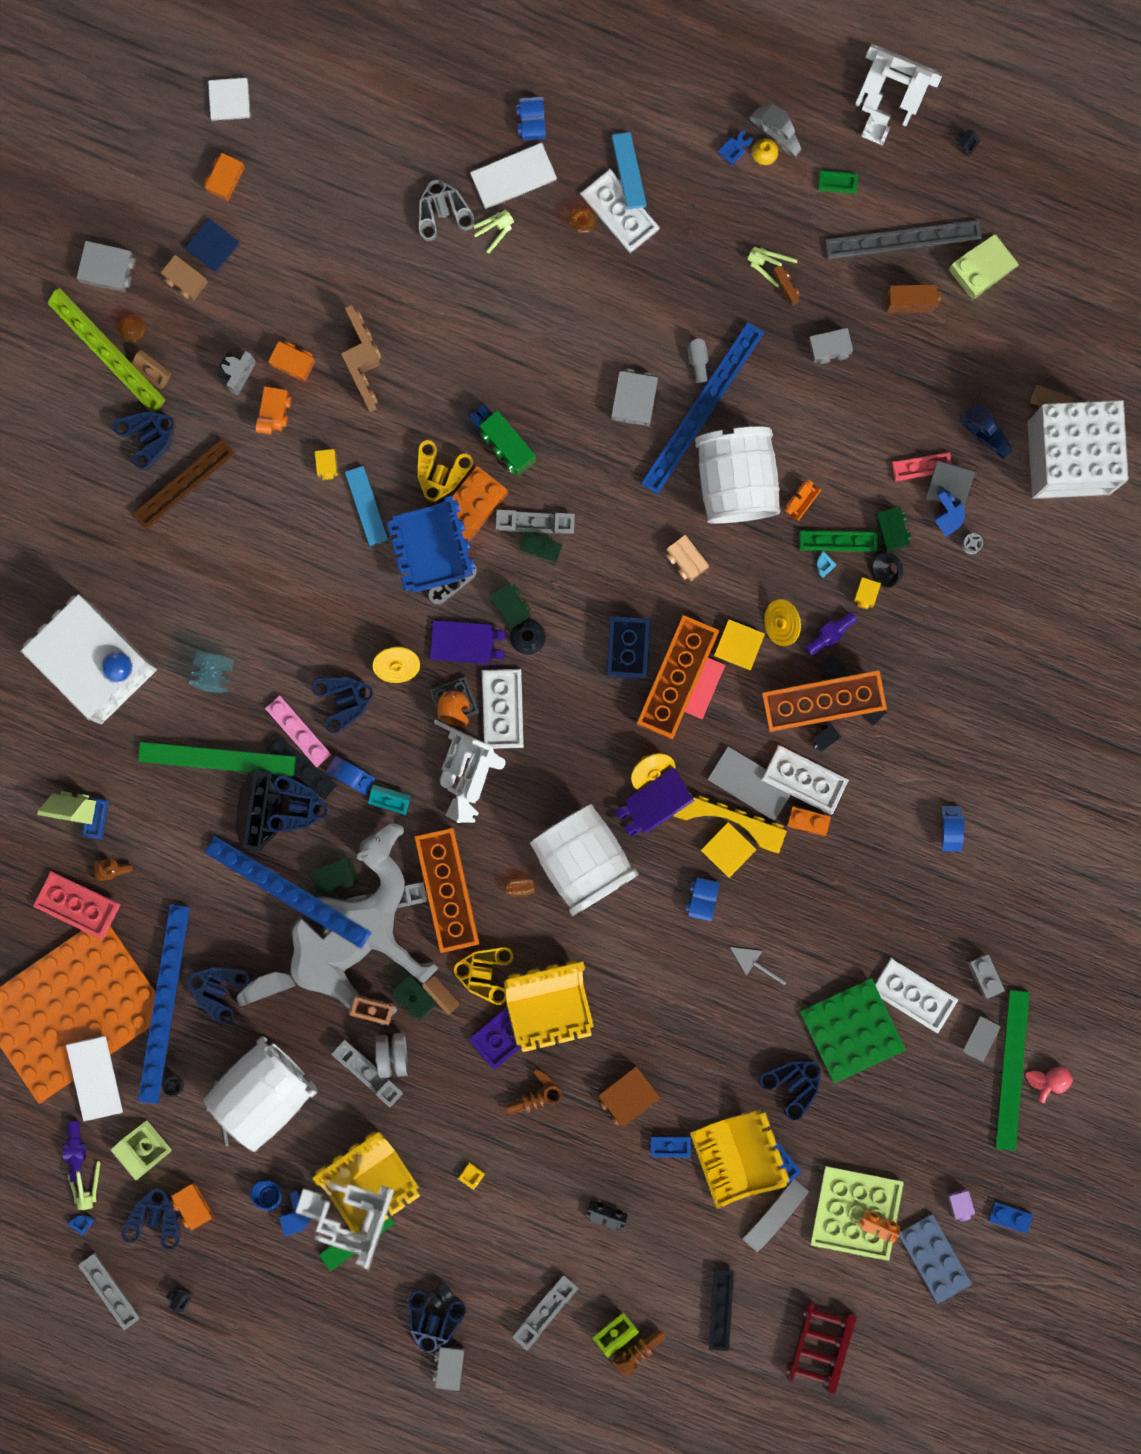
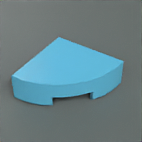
M824 551L817 560V571L821 578H824L837 565Z

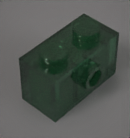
M525 531L519 553L556 565L563 545L550 540L551 537L540 533L538 536Z
M507 582L490 593L489 596L508 626L513 628L531 616L529 613L531 608L526 600L521 601L518 595L521 593L517 586Z
M345 858L310 871L317 893H324L325 896L335 893V888L340 886L343 889L354 886L353 882L359 880L351 858Z
M408 975L392 991L395 994L393 998L400 1005L404 1003L409 1008L407 1013L413 1019L418 1018L420 1020L437 1004L411 975Z

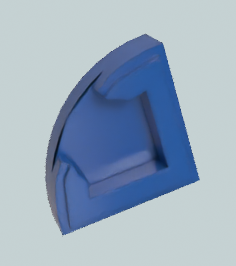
M81 1215L71 1219L67 1224L83 1236L96 1219L91 1216Z

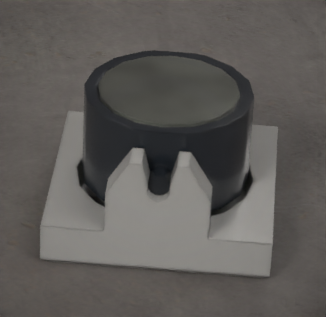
M229 351L221 361L216 377L227 382V387L231 393L239 395L256 361L252 354L246 351L242 357Z

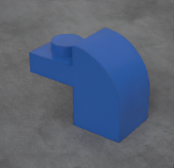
M943 488L937 494L946 509L934 516V519L946 537L962 525L965 518V510L962 501L960 500L954 504L953 502L956 500L950 491L946 492Z
M335 756L326 772L364 795L368 793L375 780L371 775Z
M942 806V851L962 852L964 841L962 807Z
M299 1190L290 1192L294 1212L283 1214L279 1217L284 1236L302 1231L311 1221L310 1217L296 1213L302 1195Z

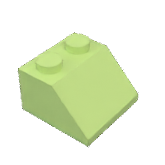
M61 791L60 795L52 793L38 810L37 815L92 824L96 801L89 800L88 795L77 794V797H72L73 793Z
M147 1120L111 1149L135 1180L139 1179L172 1151Z

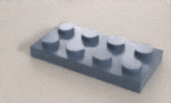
M933 1214L900 1231V1239L937 1304L972 1285Z

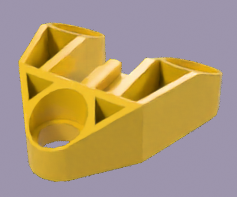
M429 440L423 441L420 444L417 477L426 500L437 502L457 491L473 469L474 463L470 455L460 454L457 457L446 485L443 486L442 484L448 468L443 465L437 464L433 478L429 481L437 455L436 445ZM427 444L431 445L434 449L430 455H425L422 452V448ZM462 458H467L470 460V465L467 468H461L459 461ZM436 488L438 490L437 497H428V489Z
M506 947L474 952L454 966V974L469 992L494 1004H502L506 1001L505 989L503 987L471 981L472 978L491 980L492 968L474 966V962L508 965L514 958L513 952ZM506 950L510 953L509 961L502 962L499 959L501 951ZM461 964H465L468 967V973L464 976L459 975L457 972V968ZM502 990L504 992V999L496 1001L493 998L494 991Z

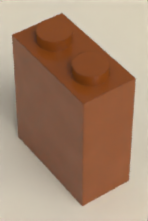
M937 285L890 286L886 293V313H933L935 308L938 307V302H941V291H937Z
M635 1066L599 1094L601 1099L598 1102L604 1110L608 1108L613 1115L610 1118L617 1126L621 1124L624 1127L658 1101L660 1096L637 1066Z

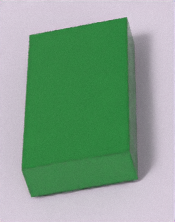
M820 170L817 191L856 195L858 174Z

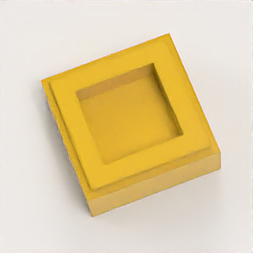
M469 1162L458 1179L474 1190L485 1173Z

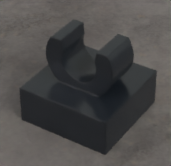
M968 129L966 132L960 131L959 134L962 139L960 141L954 140V143L961 149L964 155L970 157L980 140L975 131Z
M169 1290L166 1298L172 1301L169 1308L175 1312H184L193 1297L191 1293L183 1290H178V1292Z

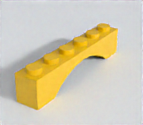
M698 796L697 799L693 798L695 800L693 803L673 815L682 820L701 816H717L728 819L744 828L754 838L760 848L777 854L780 852L787 832L783 830L784 826L773 822L772 825L764 823L765 819L757 816H754L753 819L746 817V812L735 809V812L727 810V805L718 802L716 805L710 804L709 799Z

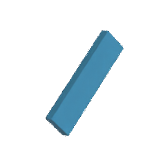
M631 132L614 134L611 136L626 209L646 207L647 204Z
M364 466L346 471L345 474L369 546L388 541Z

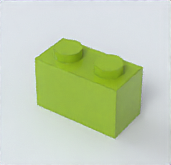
M623 1313L595 1335L593 1340L609 1358L639 1332Z

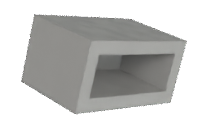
M848 328L810 336L808 340L813 363L826 364L833 358H838V360L847 359L853 352Z
M984 954L967 962L984 999L1005 991L989 954Z
M442 1345L440 1350H436L435 1362H438V1369L433 1371L432 1382H436L435 1388L459 1391L464 1347Z

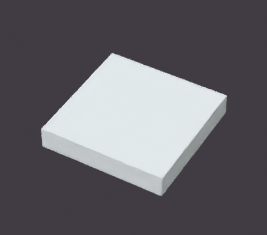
M247 78L209 81L211 120L250 118Z

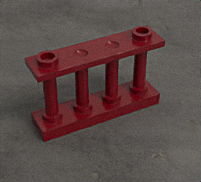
M809 1300V1304L803 1308L802 1316L805 1318L792 1363H788L785 1374L788 1375V1380L793 1382L794 1376L797 1375L824 1383L826 1391L835 1394L857 1316L847 1312V1316L842 1318L814 1309V1302ZM811 1317L840 1325V1328H843L841 1336L835 1337L808 1329ZM805 1337L834 1344L837 1347L836 1355L829 1356L803 1348ZM800 1356L829 1364L832 1367L830 1375L827 1374L825 1376L798 1368Z

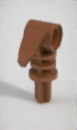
M112 859L93 862L95 881L113 880L117 875L133 871L132 864L116 863Z
M536 1069L533 1073L543 1083V1088L537 1090V1094L531 1092V1096L527 1097L524 1093L521 1094L522 1099L505 1104L507 1114L512 1115L524 1110L530 1113L533 1107L538 1109L537 1106L541 1105L544 1107L545 1103L556 1104L561 1100V1089L548 1075ZM550 1089H555L558 1091L559 1096L555 1100H550L547 1097V1092Z
M659 1329L645 1340L641 1337L638 1341L639 1345L634 1344L633 1350L629 1348L627 1350L628 1354L626 1351H623L611 1363L623 1378H626L638 1367L635 1363L640 1364L641 1358L645 1360L647 1353L649 1356L653 1355L652 1349L666 1337Z

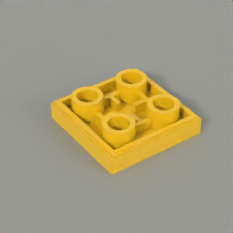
M728 620L714 656L751 670L765 634Z
M729 822L701 850L728 878L756 851Z

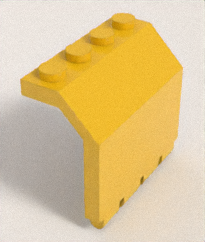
M577 960L566 962V966L563 967L555 964L547 966L545 971L539 972V969L527 971L528 975L520 976V973L508 976L509 979L504 981L506 1005L516 1046L520 1045L522 1052L536 1049L535 1041H538L539 1048L555 1045V1036H557L558 1043L574 1040L573 1032H576L578 1039L591 1036L590 1028L594 1026L583 985L582 971L585 970L583 962L578 963Z
M760 1110L737 1115L704 1126L690 1133L716 1208L724 1207L750 1195L787 1186L786 1183L789 1182L786 1169L780 1168L783 1161L779 1150L773 1148L777 1144L772 1130H767L766 1128L770 1124L765 1112L761 1113Z
M372 1132L366 1136L365 1142L361 1145L357 1143L350 1147L348 1154L337 1156L332 1160V1165L327 1168L323 1166L315 1172L316 1176L313 1177L315 1183L320 1185L329 1195L352 1232L361 1231L367 1210L344 1203L346 1192L331 1188L332 1183L346 1188L350 1184L377 1194L380 1192L381 1185L392 1188L393 1193L387 1209L391 1215L405 1207L402 1199L405 1198L406 1202L410 1204L420 1197L417 1191L419 1188L418 1184L395 1149L380 1132ZM387 1213L385 1215L384 1221L389 1218Z

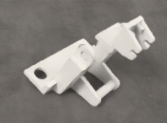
M871 44L865 58L874 62L860 92L856 106L859 107L865 92L868 93L862 110L871 113L862 133V137L883 145L890 130L887 123L891 115L877 108L883 96L880 90L886 76L908 85L907 92L900 108L908 111L903 126H907L911 114H916L928 84L937 88L943 73ZM890 67H891V68H894V69H896V70H899V71H901V72H903V73H906V74H908V75H910V76H913V77L910 78V77L905 76V75H903V74H901V73H898V72H896V71H893V70L890 69Z
M435 720L434 724L450 731L448 738L452 740L441 769L443 772L440 784L442 787L447 788L448 791L457 795L456 799L453 798L445 816L458 823L475 822L472 816H477L478 812L469 802L475 803L479 799L489 767L502 769L505 766V760L494 753L493 747L452 726ZM467 758H470L468 761V766L466 768L465 774L463 776L462 774L464 771ZM456 776L460 777V780L457 785V788L454 789L452 788V786L455 782Z
M331 1184V1188L346 1192L344 1203L367 1210L361 1231L357 1233L340 1228L339 1222L325 1218L330 1202L321 1200L322 1194L303 1189L296 1213L318 1220L319 1224L316 1231L332 1236V1239H328L322 1235H315L314 1239L359 1254L356 1263L368 1269L393 1189L381 1185L380 1192L377 1194L350 1184L347 1185V1188Z

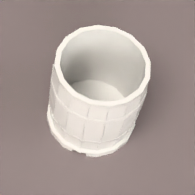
M769 427L734 428V434L725 435L721 430L695 438V446L699 448L700 482L708 523H735L763 519L780 514L778 474L771 441L773 433Z
M592 804L561 821L530 842L549 879L571 908L569 912L572 916L639 875L636 869L632 870L624 851Z
M264 1036L256 1042L257 1046L244 1055L203 1099L205 1106L218 1122L240 1143L254 1152L273 1137L300 1110L309 1097H314L318 1092L313 1082L310 1081L308 1083L303 1077L305 1073L274 1043L268 1046L265 1043L268 1039Z

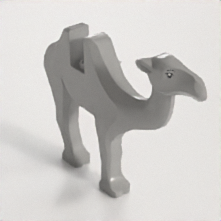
M390 823L380 831L364 839L360 844L357 859L364 861L380 878V886L375 893L358 901L340 900L325 896L317 898L372 932L362 949L326 927L322 929L321 937L300 916L292 926L293 954L290 969L291 976L297 985L310 991L333 996L349 1009L353 995L356 994L361 997L362 995L353 987L344 971L359 962L372 949L387 954L396 963L407 969L422 984L438 969L433 961L419 964L409 955L404 947L396 942L393 936L394 915L404 892L405 881L400 868L389 854L397 837L404 833V828L401 825ZM391 1003L393 1006V1015L398 1010V1007L394 1003Z

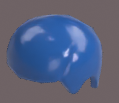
M112 652L103 659L101 672L108 681L113 683L126 680L132 673L133 664L130 657L123 652Z
M258 1181L251 1189L250 1198L258 1209L268 1211L280 1204L282 1191L279 1185L273 1181Z

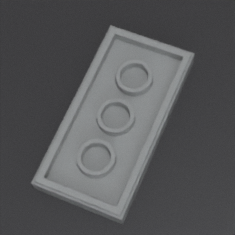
M729 746L708 778V781L773 821L776 820L790 797V794L761 780L766 769Z

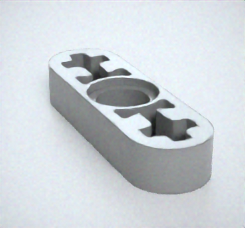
M473 569V575L464 578V582L459 580L458 586L454 589L449 588L447 584L444 585L450 593L448 595L446 592L442 593L441 600H434L433 597L435 591L439 593L443 588L440 586L432 588L429 591L430 601L435 605L443 604L475 578L477 569Z

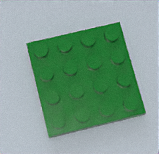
M872 978L800 1011L834 1083L906 1051Z

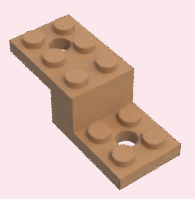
M350 305L345 310L361 344L341 353L369 412L376 410L375 404L378 402L372 389H367L369 383L364 373L379 366V359L382 357L376 344H371L373 339L367 326H362L364 321L359 310H354L353 306Z

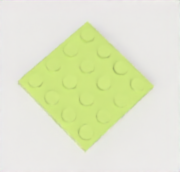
M825 1166L810 1245L889 1261L893 1242L889 1243L877 1237L880 1231L876 1229L874 1235L861 1230L858 1223L863 1218L864 1210L875 1212L881 1218L896 1222L904 1182Z

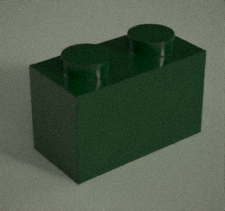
M900 507L876 513L875 516L885 553L908 547L912 537L910 531L906 530L905 527L907 522L905 512L901 511Z

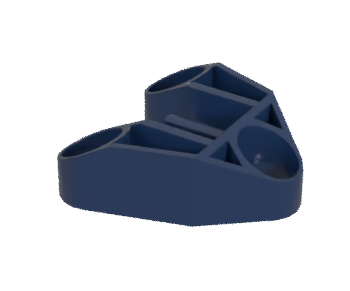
M977 404L966 411L959 419L960 423L972 435L1002 459H1005L1012 451L1007 437L1002 429L997 426L989 408Z
M143 412L114 421L113 430L120 437H128L139 433L154 424L153 427L139 434L144 445L160 435L162 436L134 454L133 464L137 469L148 470L170 448L175 430V422L171 416ZM169 419L171 421L169 429L161 428L162 420ZM121 422H125L128 426L127 430L123 433L117 430V426ZM141 455L147 457V463L144 466L137 464V458Z
M348 677L324 678L313 682L312 691L318 697L336 695L353 689V692L335 698L339 709L358 703L357 706L328 717L325 721V728L328 732L338 734L364 715L374 695L373 689L368 684ZM320 682L326 685L324 693H317L315 690L316 685ZM364 687L370 690L369 697L365 699L359 696L360 689ZM336 719L339 721L340 725L337 730L329 728L330 720Z
M279 776L275 779L274 788L277 792L293 797L310 799V803L290 800L288 812L307 814V818L273 815L268 820V828L272 832L305 829L327 815L328 808L313 789L287 776ZM280 779L288 781L289 786L286 790H280L277 787V782ZM320 804L324 807V814L316 816L313 813V808L315 805ZM273 818L281 819V828L273 829L271 827V820Z
M214 967L190 975L187 983L197 1004L219 1023L226 1025L233 1022L235 1012L231 1007L204 994L208 992L223 999L227 988L210 981L211 978L225 984L243 988L250 983V974L245 970ZM239 973L246 975L247 980L243 985L236 982V976ZM195 976H199L202 979V985L199 988L192 985V979ZM223 1010H228L231 1013L229 1021L221 1020L220 1013Z
M790 1061L762 1073L759 1078V1083L764 1089L772 1090L799 1071L800 1073L785 1085L792 1094L807 1082L809 1083L785 1107V1114L790 1120L801 1119L818 1093L821 1070L816 1062ZM808 1065L816 1066L817 1072L815 1075H807L806 1067ZM771 1075L774 1078V1083L771 1086H765L763 1084L764 1076ZM794 1105L800 1110L796 1117H792L788 1113L789 1108Z
M153 1189L135 1204L121 1232L122 1239L125 1242L133 1243L140 1238L146 1220L147 1209L150 1207L147 1226L159 1228L162 1209H165L161 1234L162 1247L172 1250L179 1245L180 1225L178 1211L173 1207L172 1200L164 1189ZM154 1192L162 1193V1202L156 1203L153 1201L152 1195ZM128 1228L135 1229L136 1237L134 1239L126 1237V1230ZM167 1235L175 1237L176 1242L173 1246H168L165 1243Z
M418 1289L410 1296V1331L419 1349L425 1353H430L450 1340L466 1314V1305L461 1300H455L450 1304L440 1335L436 1334L441 1318L438 1314L429 1313L425 1331H422L428 1295L425 1291ZM418 1293L422 1294L425 1298L424 1303L420 1305L416 1304L413 1300L414 1295ZM455 1304L461 1305L463 1307L462 1314H453L452 1306ZM424 1338H431L433 1340L431 1348L426 1349L423 1347L422 1340Z

